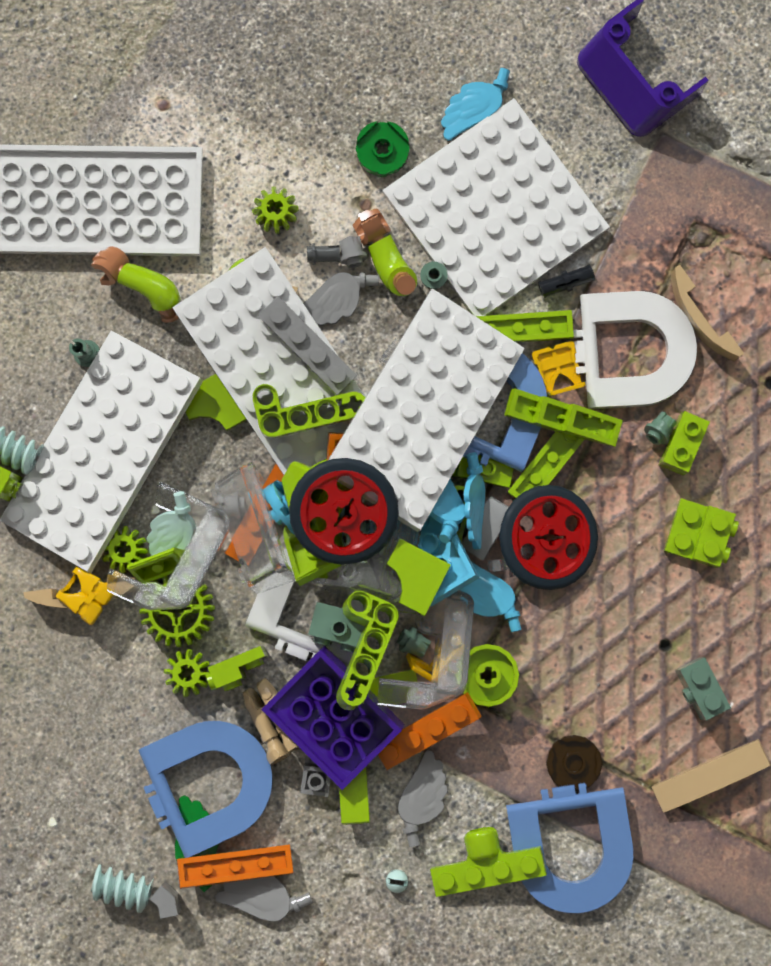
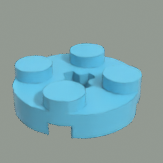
M276 480L264 488L261 494L272 507L270 515L273 520L279 525L284 523L290 532L294 534L282 482Z

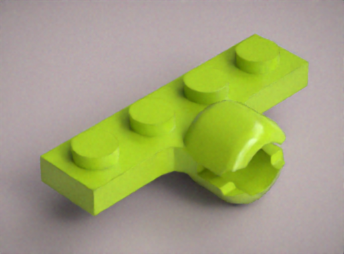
M493 827L478 828L465 834L464 842L468 855L465 861L435 866L430 869L436 897L547 875L541 846L503 852L500 848L497 831Z

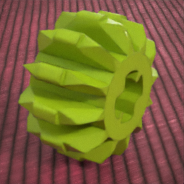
M273 186L271 187L272 194L268 195L265 190H262L261 195L263 199H254V203L258 207L252 209V213L258 216L255 220L257 225L264 224L265 232L270 231L273 226L275 234H279V226H283L288 231L290 226L287 221L294 223L297 221V217L293 213L298 212L299 208L298 205L293 204L296 200L294 195L286 197L287 189L283 188L277 194L276 187ZM271 207L280 208V213L271 212Z
M127 526L123 527L122 535L118 529L114 533L115 538L110 540L109 546L104 551L109 552V554L102 558L103 562L113 560L109 569L114 571L119 566L120 573L122 574L126 573L127 565L142 560L139 557L140 554H148L149 552L146 548H140L141 545L147 542L146 538L137 539L140 532L136 529L129 535L130 530ZM124 543H127L126 546L130 547L131 551L125 553V557H122L123 554L119 553L118 549L124 547Z
M187 649L186 659L181 651H177L176 657L178 662L171 658L167 660L174 667L173 670L164 669V674H172L173 678L165 681L166 685L176 682L173 693L177 694L183 687L184 697L189 696L190 687L195 695L200 694L197 684L204 688H207L209 685L206 681L202 680V677H206V674L210 673L203 672V668L208 667L210 662L205 661L200 664L199 661L203 657V654L200 652L192 659V649ZM188 665V668L193 667L195 671L191 674L192 680L188 681V678L183 679L181 675L185 672L184 666Z

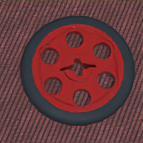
M351 458L331 459L319 463L307 471L298 481L291 495L289 506L290 523L296 538L303 548L325 562L340 565L356 564L368 560L379 553L390 541L396 529L399 516L398 500L395 491L385 475L374 466ZM342 476H349L354 481L353 487L348 491H343L337 486V481ZM316 489H323L328 494V499L322 504L315 503L311 498L312 492ZM371 491L376 493L378 501L375 505L366 506L363 504L361 497L365 492ZM354 498L351 501L349 507V513L351 515H344L342 518L339 519L338 523L334 525L337 522L339 516V510L337 508H344L346 505L349 504L350 500ZM313 518H323L327 524L326 528L320 532L312 530L310 522ZM364 520H372L376 523L377 528L373 533L365 534L361 531L360 524ZM344 532L350 536L351 541L349 545L345 547L336 545L334 538L338 533Z
M543 485L531 488L513 500L503 517L499 539L504 560L517 578L537 589L555 590L575 583L587 572L597 551L598 532L594 516L583 499L561 486ZM546 502L552 503L555 508V512L550 518L543 514L542 509ZM570 515L577 519V527L574 531H569L565 525V521ZM524 516L531 518L533 523L531 530L528 532L523 531L520 527V521ZM550 533L554 536H563V539H554L549 543L547 540L535 539V537ZM570 543L575 544L578 548V554L573 559H570L566 554V548ZM525 544H529L533 549V555L528 560L521 556V548ZM549 557L556 562V568L552 573L546 572L543 566L544 561Z

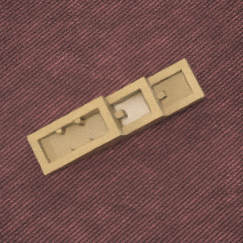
M757 739L708 759L702 764L680 772L679 775L654 784L652 789L663 813L746 778L769 767L771 764L760 740Z

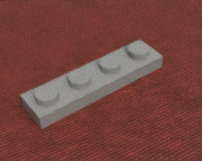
M279 296L258 315L336 395L357 377L341 358Z

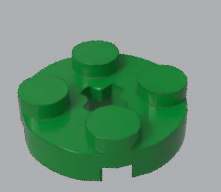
M376 121L366 125L360 131L356 142V155L358 162L367 172L383 178L398 172L406 164L410 151L407 134L399 125L389 121L387 123H378ZM378 143L381 145L389 144L387 148L388 153L378 154L376 145Z

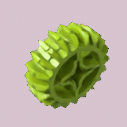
M178 572L173 573V581H170L168 575L162 577L164 582L162 585L158 580H153L152 583L157 589L155 591L150 588L145 589V592L151 595L150 600L146 598H141L140 600L141 603L148 604V609L142 608L139 610L140 614H148L149 618L141 621L142 625L152 624L147 633L151 635L158 631L155 637L157 642H160L166 636L165 646H170L172 640L175 639L176 647H182V638H185L188 645H192L191 635L201 640L202 635L198 630L200 628L207 632L210 630L207 625L203 624L205 619L214 621L213 616L206 615L207 610H215L214 605H206V601L212 600L213 595L203 596L202 594L208 589V586L204 584L197 588L200 579L197 577L189 583L190 574L188 573L183 575L182 581H180ZM181 587L190 589L197 597L199 604H186L183 600ZM172 588L169 603L156 607L159 597L166 590ZM177 601L179 606L191 608V610H184L183 613H180L181 616L178 618L175 613L164 611L165 609H171L172 606L175 607L174 603ZM192 613H199L195 624L183 632L182 626H184L185 617ZM156 615H168L172 620L174 633L164 629L158 622Z

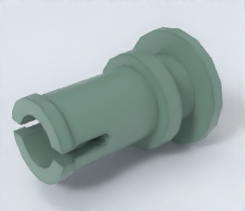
M79 338L72 340L75 344H69V351L74 355L75 361L83 367H90L100 347L91 340Z

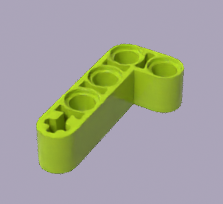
M261 384L257 386L252 395L260 431L267 438H278L352 420L357 412H353L352 408L344 409V416L340 417L339 406L336 401H341V406H346L350 403L351 398H354L355 402H360L361 404L365 399L359 392H349L281 409L277 391L271 385ZM261 391L272 393L274 398L270 404L262 405L258 402L257 396ZM321 406H332L335 412L334 416L331 419H323L319 415V408ZM294 412H304L307 416V422L302 426L293 424L291 416ZM268 418H276L280 423V428L274 433L267 432L264 428V422Z
M355 591L350 594L343 603L342 608L346 618L364 626L336 695L337 703L345 710H354L366 699L399 617L398 610L393 604L365 591ZM351 601H360L364 607L363 612L355 611L351 606ZM385 612L389 616V623L380 622L377 613ZM367 637L377 639L379 649H371L367 645ZM356 663H364L368 668V675H360L356 671ZM355 683L359 684L353 695L356 698L353 701L348 700L349 694L347 692L353 688Z

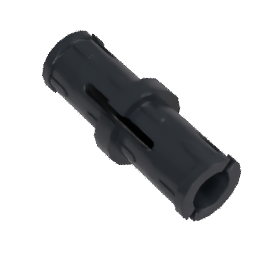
M588 264L585 267L570 272L562 271L559 276L539 281L538 286L542 297L546 298L565 290L567 292L573 291L574 287L595 281V275L591 265Z

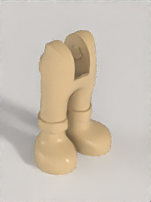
M264 678L257 683V690L261 698L252 688L245 690L243 697L245 706L261 736L262 742L267 744V761L270 765H273L289 757L292 754L291 752L300 748L275 724L276 731L270 718L261 710L278 693L268 679ZM278 734H281L283 743L279 740Z

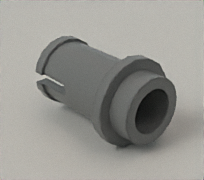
M312 243V246H307V263L313 262V265H316V262H340V245L315 246V243Z

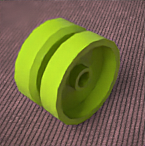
M485 644L473 647L467 651L463 660L457 664L455 677L462 694L468 692L475 704L490 707L502 704L512 696L518 685L519 671L516 661L508 651L500 646ZM485 670H489L492 674L488 681L481 677V673L485 672Z

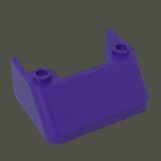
M635 0L608 20L583 47L577 58V65L580 71L629 132L637 137L647 136L700 96L709 81L704 77L685 92L676 83L671 81H664L655 88H652L620 47L629 39L631 30L628 23L638 16L644 0Z

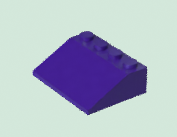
M324 646L261 710L343 790L402 731L405 724L370 690L364 702L354 710L341 708L337 703L336 695L347 667ZM355 683L353 688L347 692L349 694L348 700L353 701L356 698L353 695L359 684Z

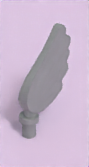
M346 272L337 273L326 280L303 304L318 325L336 324L343 316H352L360 299V288L379 286V275H365V272H360V276H353Z
M431 750L424 752L416 771L402 792L398 802V813L405 825V828L402 830L403 834L407 836L409 847L420 845L417 834L419 830L418 825L431 821L444 809L442 799L447 794L446 776L442 772V761L435 760L434 753Z
M277 877L225 883L224 890L218 892L215 896L218 903L240 909L268 921L281 920L289 912L295 910L298 913L301 911V908L313 903L309 892L299 897H290L286 887Z

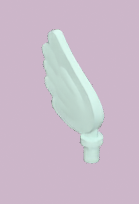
M184 491L173 494L176 503L175 510L164 512L151 521L150 527L152 531L147 536V542L149 543L148 551L151 556L171 548L185 550L195 534L196 524L188 513L191 511V506L187 503Z

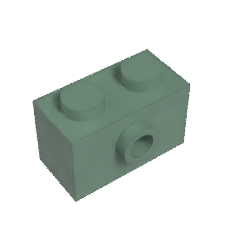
M317 602L308 635L314 637V643L329 646L331 641L341 644V650L354 653L364 626L346 618L342 608Z
M699 657L675 669L684 687L682 690L683 696L689 705H693L700 720L707 721L731 708L705 657Z

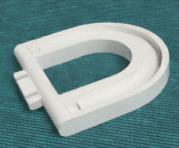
M645 291L580 295L582 330L576 329L573 332L574 338H582L583 341H574L576 349L575 363H584V366L576 367V374L586 375L588 409L650 406L668 399L685 384L695 365L697 342L694 329L688 317L675 303L661 295ZM643 322L653 326L662 335L666 345V356L662 366L657 371L646 376L599 378L596 324Z
M284 549L269 566L245 626L278 639L275 645L277 650L282 651L285 643H288L285 653L306 661L309 653H313V657L325 645L314 643V638L278 624L296 582L287 549ZM366 560L356 564H345L333 570L345 580L349 596L355 591H365L378 597L376 578ZM351 601V606L355 611L363 612L364 607L360 601ZM332 642V645L326 646L348 667L353 655L352 652L341 650V644Z

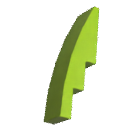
M516 388L511 389L504 416L612 447H616L623 421L576 404H567L546 396L540 397Z
M365 767L343 790L339 788L342 825L370 823L367 769Z

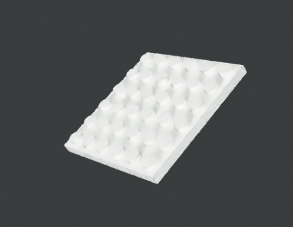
M514 98L500 107L491 116L480 121L383 189L384 196L430 259L445 266L448 273L447 282L474 316H488L610 228Z

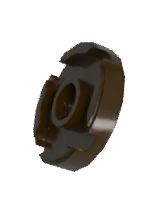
M578 735L563 736L555 741L548 751L546 758L547 772L553 782L560 787L574 784L575 791H579L578 784L585 783L587 789L594 784L601 774V753L595 744L586 737Z

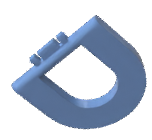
M522 353L506 381L512 389L516 388L540 397H547L546 387L540 372L532 361ZM512 418L500 447L474 436L463 457L467 458V454L476 452L478 456L479 454L482 456L479 464L486 466L489 458L522 472L541 427Z
M222 721L196 723L138 750L152 781V784L144 787L145 793L148 794L156 791V795L148 798L157 819L165 815L167 816V819L159 822L161 829L171 825L185 858L194 856L246 831L260 818L266 809L272 791L273 777L271 765L267 761V754L256 738L237 725ZM209 751H219L230 755L238 763L242 772L243 782L238 797L229 806L186 825L163 771Z
M580 783L578 784L579 793L576 794L573 784L552 788V798H549L548 789H541L542 800L506 805L513 851L541 846L543 857L544 851L538 815L596 806L602 843V859L598 868L585 879L569 881L556 876L545 862L546 876L522 880L528 892L540 903L560 912L584 913L606 905L623 889L630 876L633 864V843L623 787L587 793L586 784Z

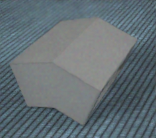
M166 881L150 898L158 906L160 919L177 916L182 911L179 893Z

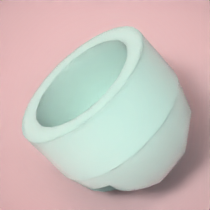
M399 869L390 871L386 877L387 888L393 893L403 892L408 886L406 873ZM390 879L404 881V886L390 884Z

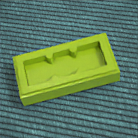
M479 454V456H478L479 462H480L481 457H482L480 454ZM462 457L457 466L455 476L466 479L469 477L467 474V458ZM489 458L488 464L486 466L482 465L483 472L480 473L484 483L510 488L513 468Z

